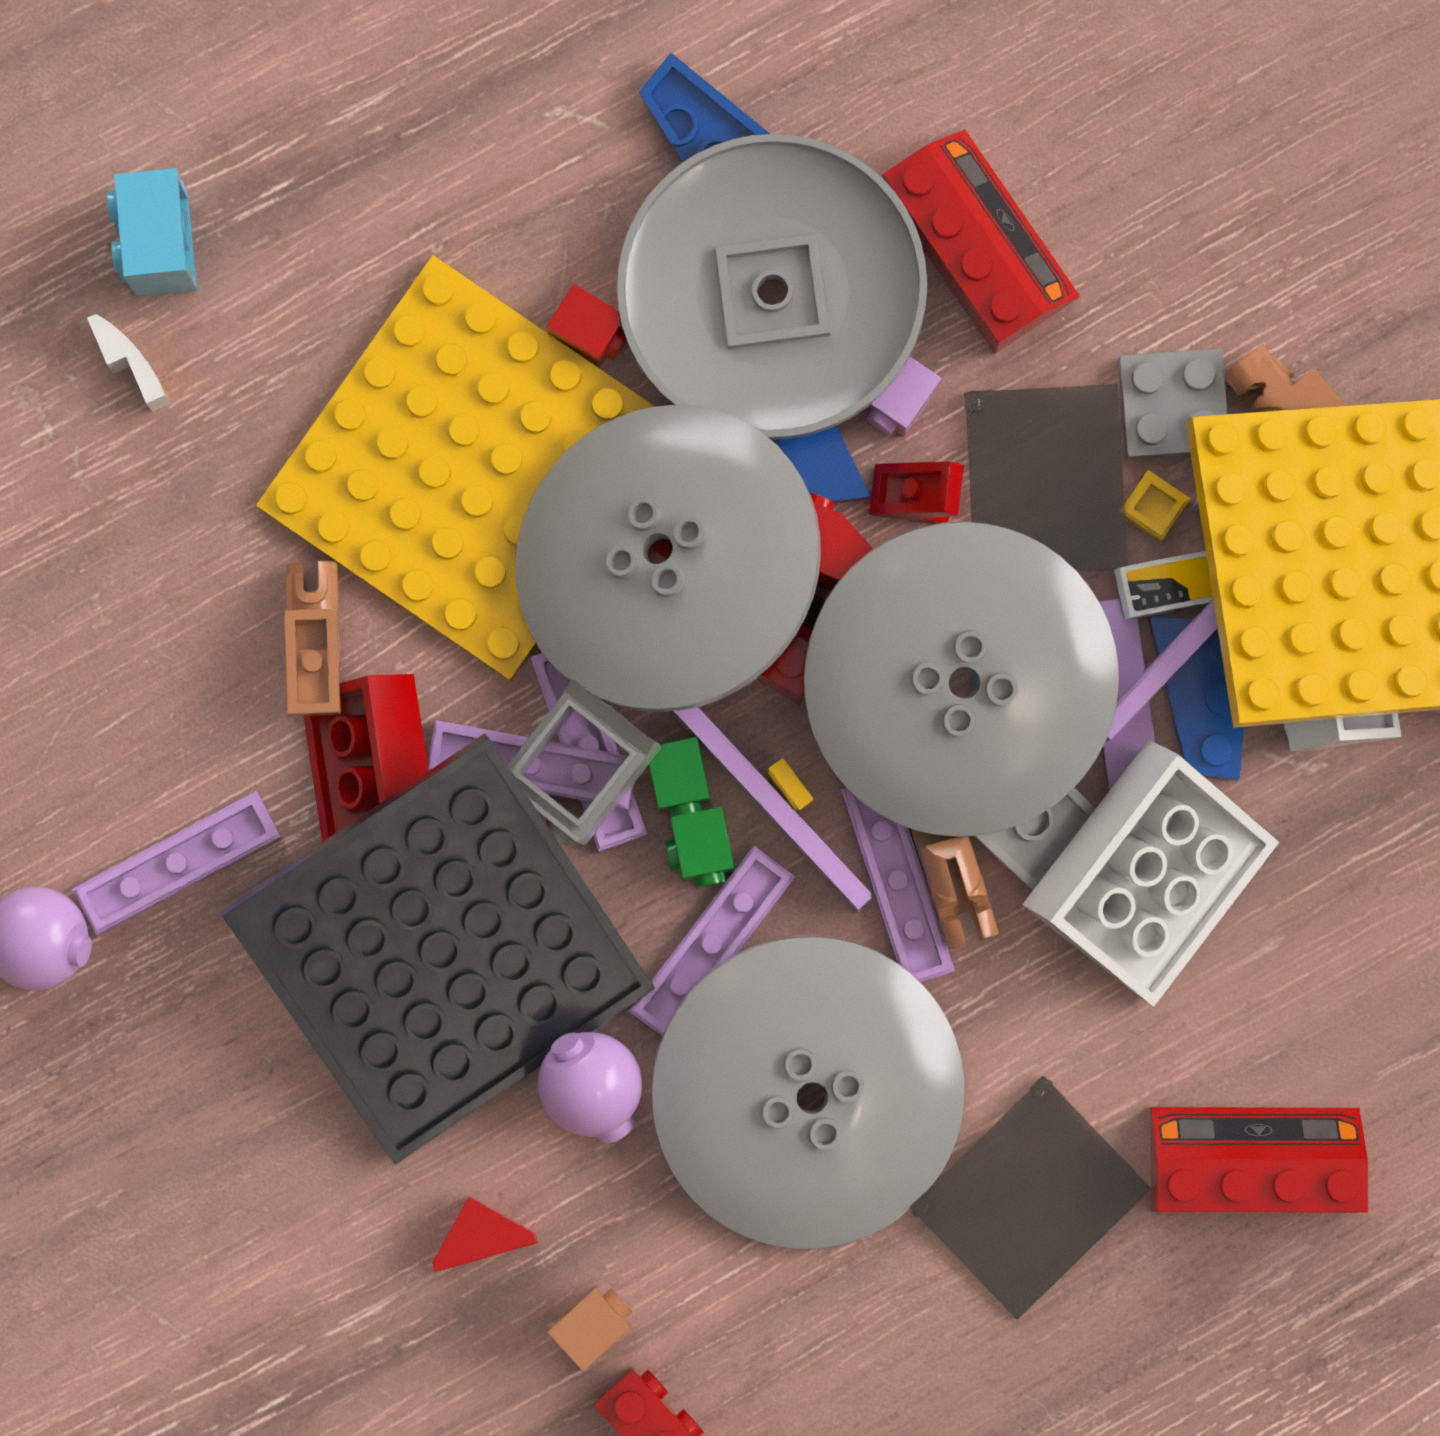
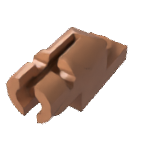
M1263 344L1237 362L1224 376L1226 382L1239 397L1244 396L1247 392H1259L1260 396L1250 407V413L1345 406L1315 368L1296 383H1293L1290 378L1294 374L1271 355Z
M318 561V589L315 592H306L303 562L289 563L286 565V610H284L287 714L289 717L341 715L338 565L335 562Z
M909 828L948 948L953 949L965 946L967 943L960 918L958 917L959 914L964 912L971 914L980 941L999 935L970 837L935 835Z

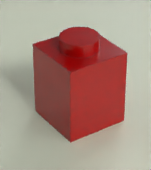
M574 283L546 326L548 334L599 368L606 357L615 360L627 342L619 311Z

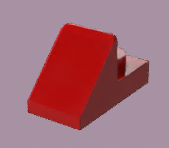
M952 461L875 464L869 514L934 524L948 522L950 516H958L964 465Z

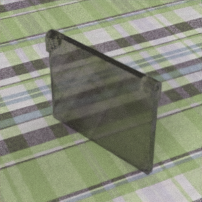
M1118 384L1000 391L972 390L965 392L964 411L967 420L972 522L1005 527L1024 534L1061 556L1076 571L1108 570L1128 566Z
M1042 1075L1021 1099L909 1207L912 1210V1214L915 1217H919L1018 1320L1152 1188L1053 1086V1082Z

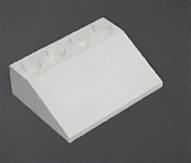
M1148 740L1022 905L1070 944L1154 1007L1279 842L1181 756Z

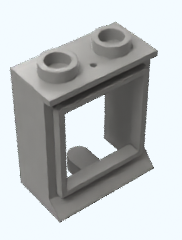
M572 678L564 694L507 766L536 810L548 819L545 823L554 837L566 846L572 839L577 843L586 845L661 750L662 746L655 740L647 737L628 722V719L617 710L604 703L581 683ZM574 709L630 753L579 819L524 776V773Z

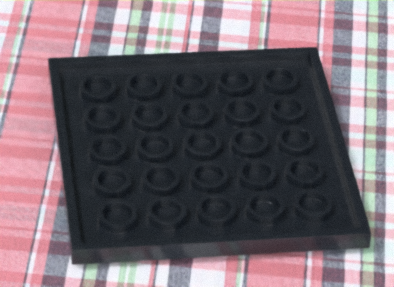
M485 733L220 911L228 926L395 1165L539 1068L545 1056L551 1050L552 1044L558 1038L568 1033L592 1032L655 989Z

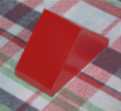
M468 1197L432 1264L434 1271L439 1272L538 1243L536 1233L473 1197Z

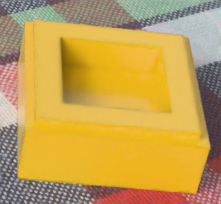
M1148 470L1118 515L1161 543L1191 498Z
M784 758L768 768L767 777L795 812L800 814L813 804V797Z

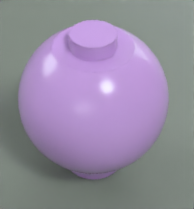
M32 886L13 891L0 900V978L5 982L24 990L40 991L51 989L67 981L79 967L86 964L90 957L92 941L88 936V929L83 914L77 905L66 895L51 888Z
M597 1032L568 1033L558 1038L545 1056L538 1073L537 1090L544 1112L559 1128L576 1136L597 1137L602 1143H612L625 1137L635 1125L633 1113L641 1098L642 1077L635 1057L617 1039Z

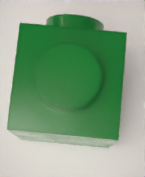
M722 807L671 817L674 840L665 841L670 871L681 870L683 882L694 880L695 888L725 883L724 874L734 872V865Z

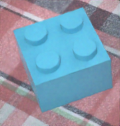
M170 168L114 174L115 190L107 191V206L110 221L115 222L116 231L120 235V241H113L111 247L115 273H120L121 282H127L136 297L196 291L197 283L188 190L178 170Z

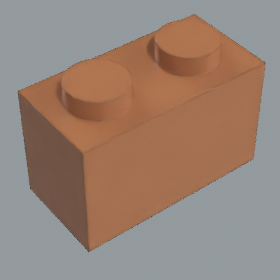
M596 1287L548 1331V1334L583 1372L631 1329L632 1325L626 1317L632 1313V1310L612 1288L603 1294Z

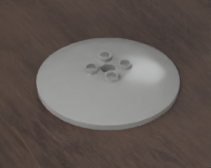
M783 134L751 135L714 145L695 154L672 170L651 191L637 211L622 247L617 278L618 308L628 345L637 364L651 384L672 405H689L714 409L747 422L764 433L770 440L792 439L830 429L851 419L878 399L895 381L906 365L922 328L927 298L926 262L917 229L906 207L886 181L867 164L850 153L815 139ZM771 279L783 282L788 289L786 298L781 303L775 305L764 303L758 296L760 286L765 281Z
M689 405L656 406L630 412L598 426L579 439L555 462L535 491L523 518L516 551V585L523 617L532 637L551 664L568 680L571 681L574 678L605 702L639 711L668 712L691 709L718 701L740 690L767 670L785 651L801 627L813 600L819 577L821 537L818 517L808 488L794 464L772 440L747 422L714 409ZM660 539L671 540L673 545L671 556L663 563H650L648 551L651 545Z
M945 522L904 532L883 542L852 565L831 590L816 617L809 636L803 675L805 704L814 738L827 763L846 788L872 810L897 824L930 834L957 837L979 836L1018 826L1039 816L1070 793L1096 761L1107 739L1114 718L1119 686L1118 659L1109 622L1096 596L1078 572L1061 556L1024 534L1005 527L976 522ZM968 667L973 669L978 676L977 688L968 696H957L949 688V678L956 669Z
M793 936L764 942L736 953L703 976L686 994L669 1020L658 1046L652 1074L651 1107L659 1144L670 1169L687 1194L708 1215L738 1234L761 1243L796 1249L826 1248L850 1243L882 1230L913 1208L929 1191L949 1160L958 1137L964 1107V1074L957 1041L946 1016L927 989L910 972L878 951L855 942L823 936ZM811 1082L822 1085L825 1089V1100L819 1108L805 1110L798 1106L797 1093L803 1085Z

